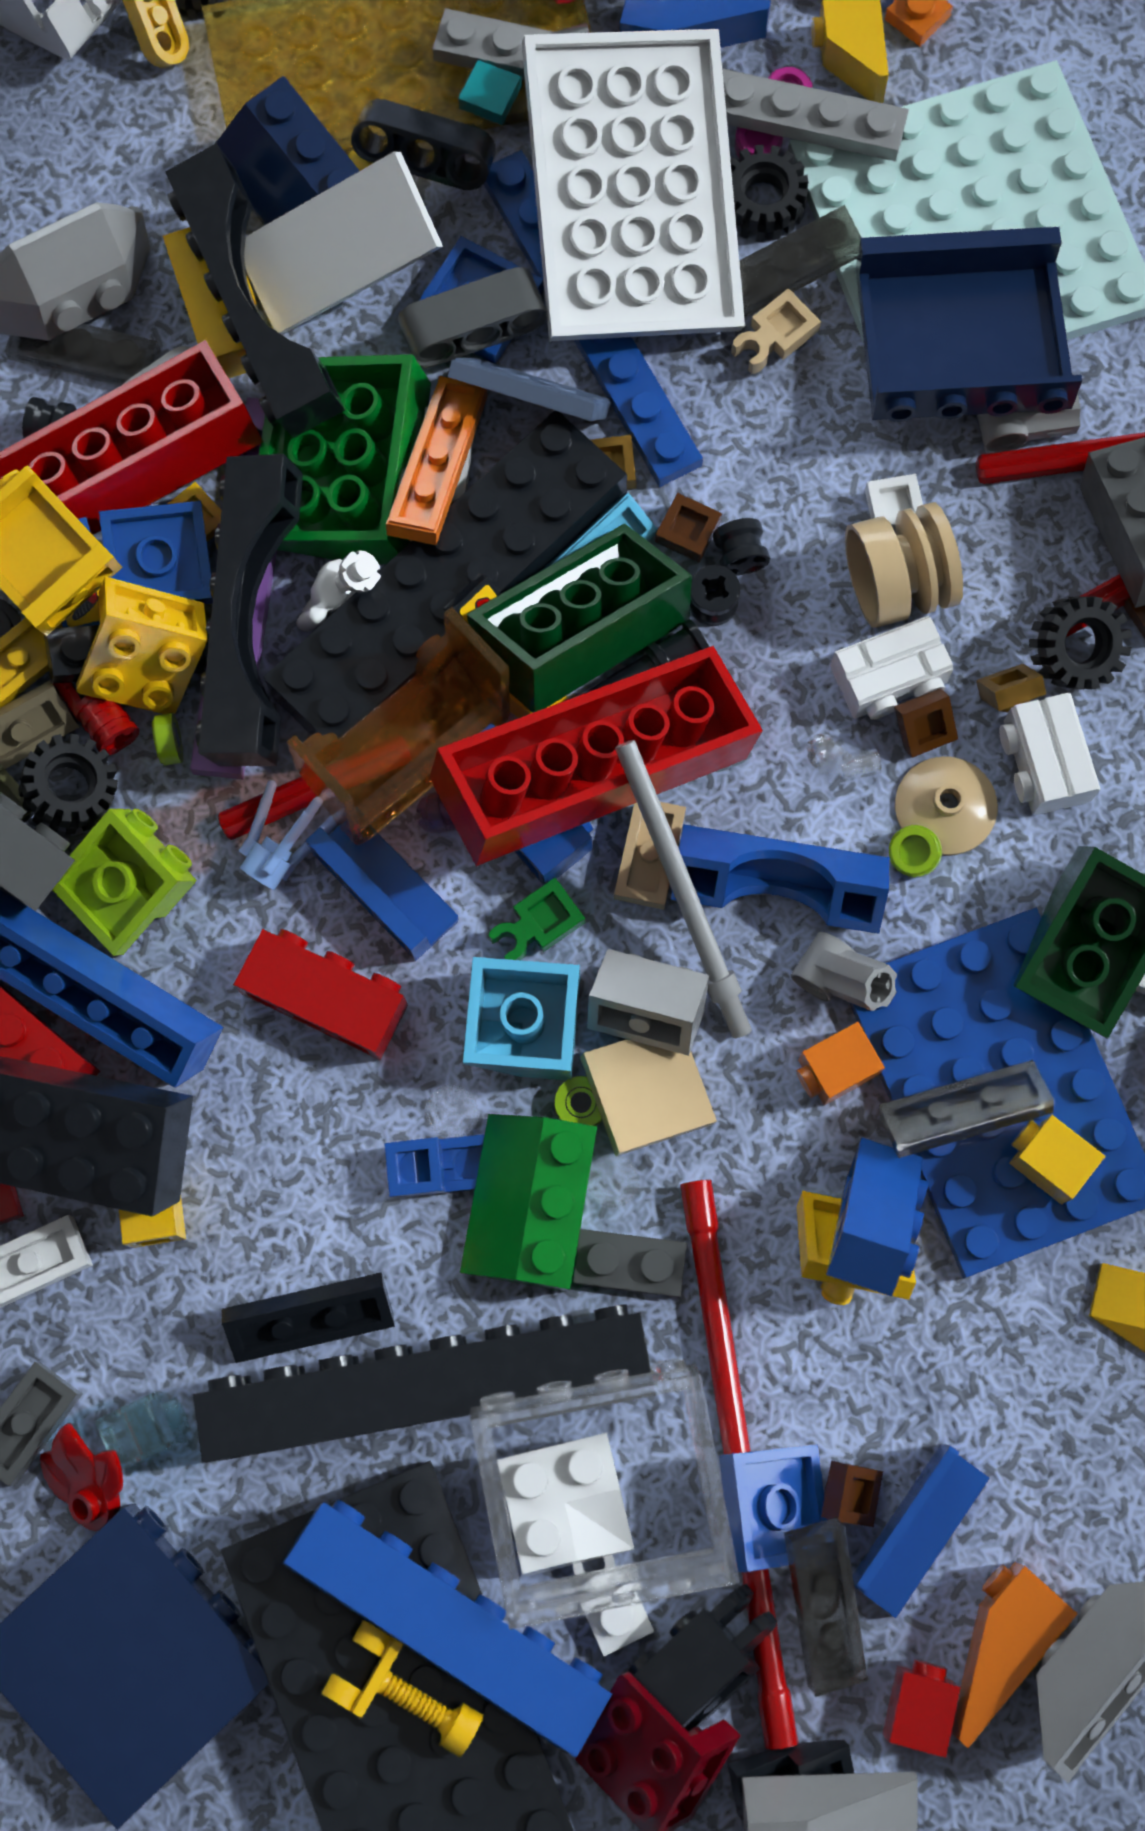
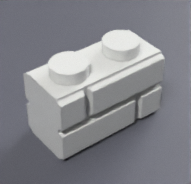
M929 615L835 651L831 662L833 675L854 719L866 714L869 715L871 720L879 719L894 712V706L898 705L897 702L913 696L917 698L939 688L945 690L944 684L948 682L954 670L953 663L944 644L941 643L940 635Z
M1064 693L1045 698L1041 701L1035 700L1011 707L1004 719V725L1000 726L999 732L1006 755L1014 754L1019 772L1014 774V785L1020 802H1028L1031 813L1034 816L1091 802L1101 789L1071 694Z

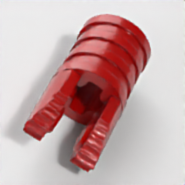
M72 682L53 684L77 721L81 722L82 727L89 733L91 740L97 742L96 748L99 752L104 748L109 755L116 754L133 743L140 733L139 728L134 722H131V718L122 709L123 706L120 703L87 695L81 699Z

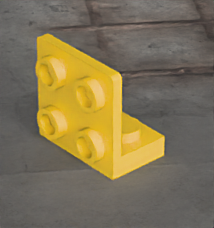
M105 576L99 590L100 625L76 682V691L79 694L161 714H175L208 641L204 603Z

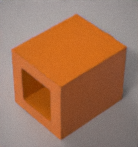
M856 1022L802 1051L798 1059L802 1067L796 1070V1074L809 1097L813 1098L818 1095L825 1106L878 1077L885 1069V1066L859 1022Z

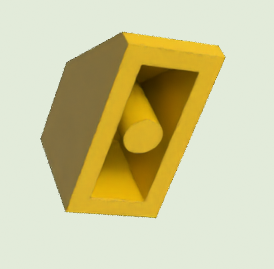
M822 0L819 17H812L811 21L813 48L820 47L822 66L866 99L883 103L889 72L880 0Z

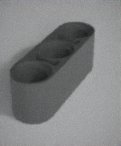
M525 267L511 268L416 301L405 307L398 315V322L410 353L413 354L421 367L437 366L537 330L547 321L546 307L530 269Z

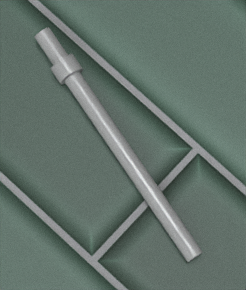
M635 740L616 746L615 750L706 974L710 975L708 984L710 998L713 1003H719L732 1038L743 1037L749 1034L752 1029L738 997L742 990L733 970H728L637 744Z

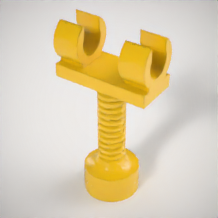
M365 1620L362 1621L352 1641L380 1657L379 1662L362 1691L339 1676L332 1674L321 1694L362 1718L375 1694L383 1693L385 1698L388 1696L390 1701L393 1699V1703L396 1704L398 1702V1706L401 1707L403 1705V1709L406 1710L408 1708V1712L411 1713L413 1711L415 1716L418 1714L419 1719L423 1717L424 1722L428 1720L429 1725L433 1723L434 1728L438 1726V1731L441 1734L439 1745L460 1758L475 1736L483 1714L464 1702L456 1709H447V1706H442V1703H437L435 1699L432 1700L431 1696L427 1697L426 1693L422 1694L421 1690L417 1691L416 1687L412 1688L411 1684L407 1685L406 1681L402 1682L401 1678L397 1679V1675L392 1676L393 1673L390 1671V1667L401 1650L403 1643Z

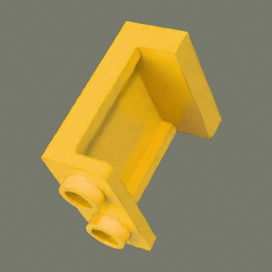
M26 466L20 472L18 470L9 472L0 480V589L14 602L34 627L47 637L100 589L105 576L112 578L123 567L45 485L29 466Z

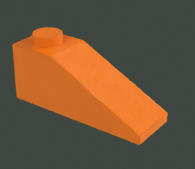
M1014 1562L1009 1569L1004 1564L999 1566L982 1587V1591L987 1596L978 1607L951 1732L967 1748L971 1746L1043 1658L1049 1647L1056 1642L1078 1615L1076 1611L1025 1565Z

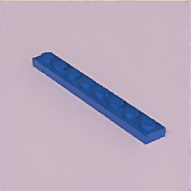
M521 149L493 162L483 185L534 273L543 278L534 172ZM632 337L574 340L606 397L612 402L611 405L628 435H631L632 442L659 487L702 467L703 457Z

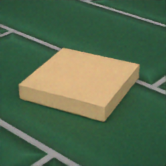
M626 1039L584 1052L580 1056L615 1157L711 1126L717 1122L691 1051L688 1056Z

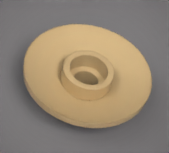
M934 757L918 763L903 777L895 796V814L900 828L920 825L930 829L940 840L942 856L959 855L976 848L990 834L997 818V796L990 780L975 765L956 757ZM945 793L954 795L958 801V806L955 808L943 806L940 796Z

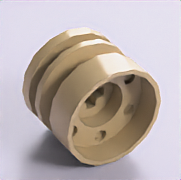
M936 502L917 506L915 513L911 508L898 511L895 520V532L890 522L884 516L847 525L845 550L848 569L861 611L872 628L909 619L911 598L923 614L935 612L938 605L941 608L960 605L963 598V575L960 555L950 523L942 508Z

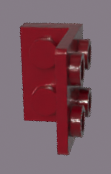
M626 1672L617 1677L610 1690L612 1695L575 1760L640 1831H673L693 1819L741 1735L725 1719L704 1730L700 1727H695L687 1732L631 1673Z

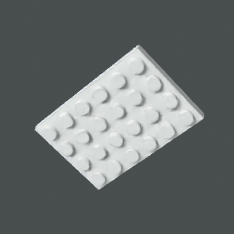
M719 29L524 35L522 53L549 341L741 331L745 327Z

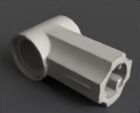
M1078 394L1072 409L1062 410L1053 414H1044L1040 411L1013 412L1002 417L978 414L984 450L987 453L1016 450L1025 445L1029 440L1077 434L1080 428L1081 410Z
M818 932L791 973L792 980L798 986L821 1000L828 1002L835 996L871 1011L881 1006L887 1007L896 994L895 980L897 973L888 964L856 953L846 943L825 932Z

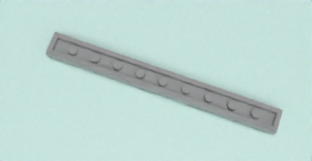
M445 8L433 46L434 61L473 69L477 60L517 74L521 76V80H525L522 53L524 35L550 34L553 32ZM722 68L727 125L896 162L909 109Z

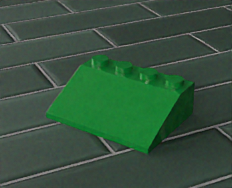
M413 354L318 357L327 368L345 411L295 438L281 424L272 426L266 415L264 419L263 443L260 445L259 455L284 454L303 473L299 522L284 538L277 550L331 560H343L350 552L355 553L360 550L373 555L379 565H386L410 543V540L388 536L386 522L422 426L425 409L429 405L431 382Z

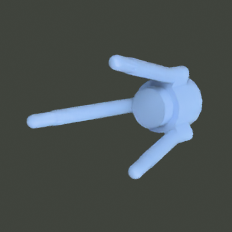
M275 780L267 782L248 837L238 850L246 856L239 868L272 890H275L281 879L287 881L295 867L311 852L306 842L294 853L290 849L323 804L321 797H315L302 812L281 843L268 836L265 837L262 843H259L258 841L277 787ZM351 800L345 801L320 827L329 834L353 809L354 803Z

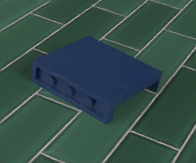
M1059 226L866 237L860 239L856 262V277L872 421L889 420L892 422H905L912 418L939 417L950 420L963 415L978 414L1002 417L1013 412L1030 411L1053 414L1073 408L1082 383V376L1072 375L1056 268V260L1062 244Z
M136 1504L126 1506L120 1510L0 1623V1692L116 1830L132 1817L268 1685L252 1637L236 1621L241 1616L237 1606L222 1591L218 1590L215 1594L211 1592L199 1578L204 1574V1570L199 1562L184 1548L177 1552L163 1536L168 1529L161 1518L148 1506L140 1510Z

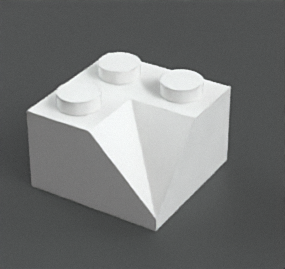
M607 1433L498 1459L523 1575L530 1576L635 1550Z

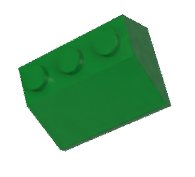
M488 1114L461 1262V1274L563 1292L570 1290L597 1126L547 1117Z

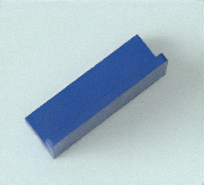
M352 813L329 835L319 827L305 840L311 853L415 961L459 921L458 915L359 813Z
M941 1444L848 1580L849 1584L895 1618H897L990 1479L959 1456L960 1452L951 1445Z

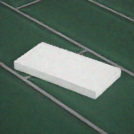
M394 151L247 235L244 259L248 276L273 329L280 334H284L437 251L443 245L401 152Z

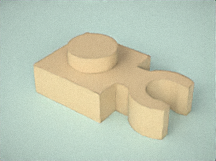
M788 288L752 317L751 328L754 331L739 334L732 343L731 354L736 357L746 349L754 350L757 355L749 361L748 371L751 374H756L766 366L768 355L772 351H775L784 360L819 332L821 321Z

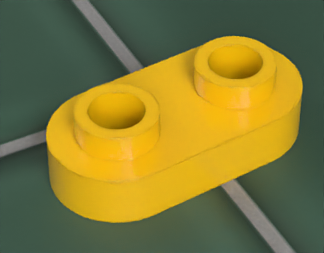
M122 0L142 53L151 64L159 68H167L182 62L186 58L189 50V40L174 0Z

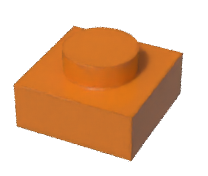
M895 0L886 10L885 21L921 47L950 18L953 5L946 0Z

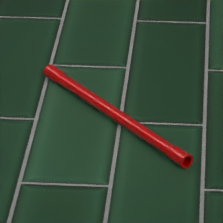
M712 1180L687 1182L680 1184L686 1228L691 1238L723 1455L751 1452L717 1236L719 1224ZM769 1569L741 1572L743 1585L747 1584L754 1592L753 1599L747 1607L749 1624L757 1616L769 1611L776 1618ZM776 1624L773 1631L753 1650L754 1661L760 1667L756 1672L759 1688L757 1700L765 1749L769 1750L784 1749L799 1744L791 1692L786 1684L778 1625Z

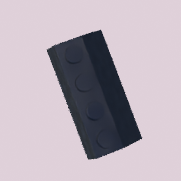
M284 75L247 101L215 142L235 167L253 206L252 211L264 226L359 172L356 165Z

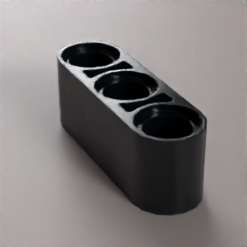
M385 99L369 101L363 107L351 134V144L360 158L375 163L394 151L401 152L411 175L461 190L472 191L479 189L485 183L496 155V145L493 138L481 128ZM369 126L381 128L386 135L381 136L373 133ZM415 140H423L429 143L433 149H424ZM462 155H472L476 157L480 163H470L466 161L462 157Z

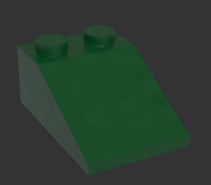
M1078 846L1051 893L1013 986L1108 1039L1145 975V875L1097 847Z

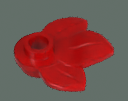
M71 1423L64 1425L56 1434L52 1442L51 1451L41 1453V1470L52 1492L68 1504L69 1511L74 1520L88 1530L99 1531L120 1509L119 1493L123 1488V1473L120 1460L115 1450L103 1451L95 1456L86 1446Z

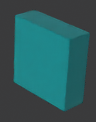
M477 60L458 98L459 109L503 125L522 87L521 76Z

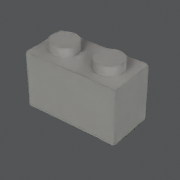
M607 949L589 994L587 1029L689 1056L705 1011L710 975L695 972L686 967H676L645 959L636 954H626Z

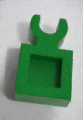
M553 878L513 906V911L519 918V921L514 924L509 922L498 924L490 931L488 936L492 944L498 942L503 937L515 939L517 942L516 947L508 952L504 959L522 960L526 955L527 946L533 941L545 952L585 924L586 920L558 880Z

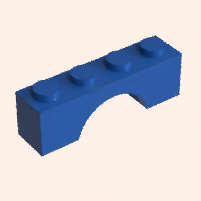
M683 824L679 851L701 905L723 908L732 900L746 895H777L796 900L812 908L821 916L827 926L876 934L880 933L889 892L890 857ZM672 890L671 900L677 901Z

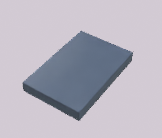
M456 358L452 360L448 373L449 378L588 421L607 419L612 403L609 401V398L479 358Z

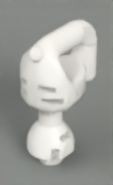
M358 550L355 553L350 552L343 560L336 559L323 565L311 588V599L302 609L303 612L296 622L297 627L303 632L313 631L354 593L371 590L380 579V575L377 573L380 567L373 555Z

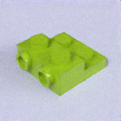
M109 809L69 855L75 861L52 890L113 956L124 955L155 918L166 917L197 881L188 871L192 865L190 858L176 846L169 844L165 847L154 835L158 829L155 821L139 809H133L132 811L130 809Z

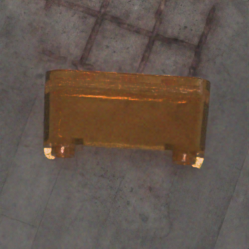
M453 607L444 613L446 634L442 637L439 635L431 637L417 651L416 656L419 660L415 667L416 676L340 738L335 733H328L324 736L321 733H315L303 743L296 735L287 741L296 770L314 794L323 799V806L355 845H360L374 837L433 787L429 776L437 748L480 733L491 723L495 727L504 724L509 718V667Z

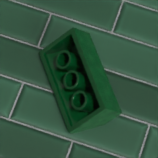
M624 523L467 613V620L502 687L534 713L552 705L647 647L651 642L657 641L680 627L683 622L690 619L692 575Z

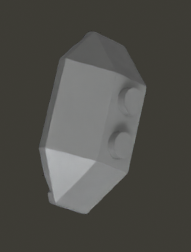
M96 202L8 244L0 253V334L49 341L133 299L150 251L143 212L135 206L127 208L117 204Z
M1145 1581L1112 1584L1106 1588L1101 1596L1097 1594L1091 1597L1082 1607L1078 1615L1079 1623L1065 1640L1059 1639L1054 1642L1042 1659L1043 1667L1036 1676L1043 1759L1067 1783H1069L1082 1763L1145 1686Z

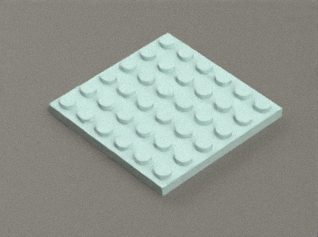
M1057 60L902 106L909 109L896 162L795 139L789 140L788 151L794 154L793 165L801 161L804 166L803 175H808L807 201L863 344L856 262L860 239L866 237L1059 226L1062 244L1056 260V268L1067 340L1145 317V263Z

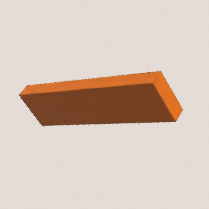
M439 376L386 522L388 536L437 545L487 400V389L449 377Z

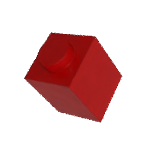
M914 1659L912 1669L897 1665L882 1733L889 1743L946 1758L961 1688L954 1681L946 1679L947 1668Z

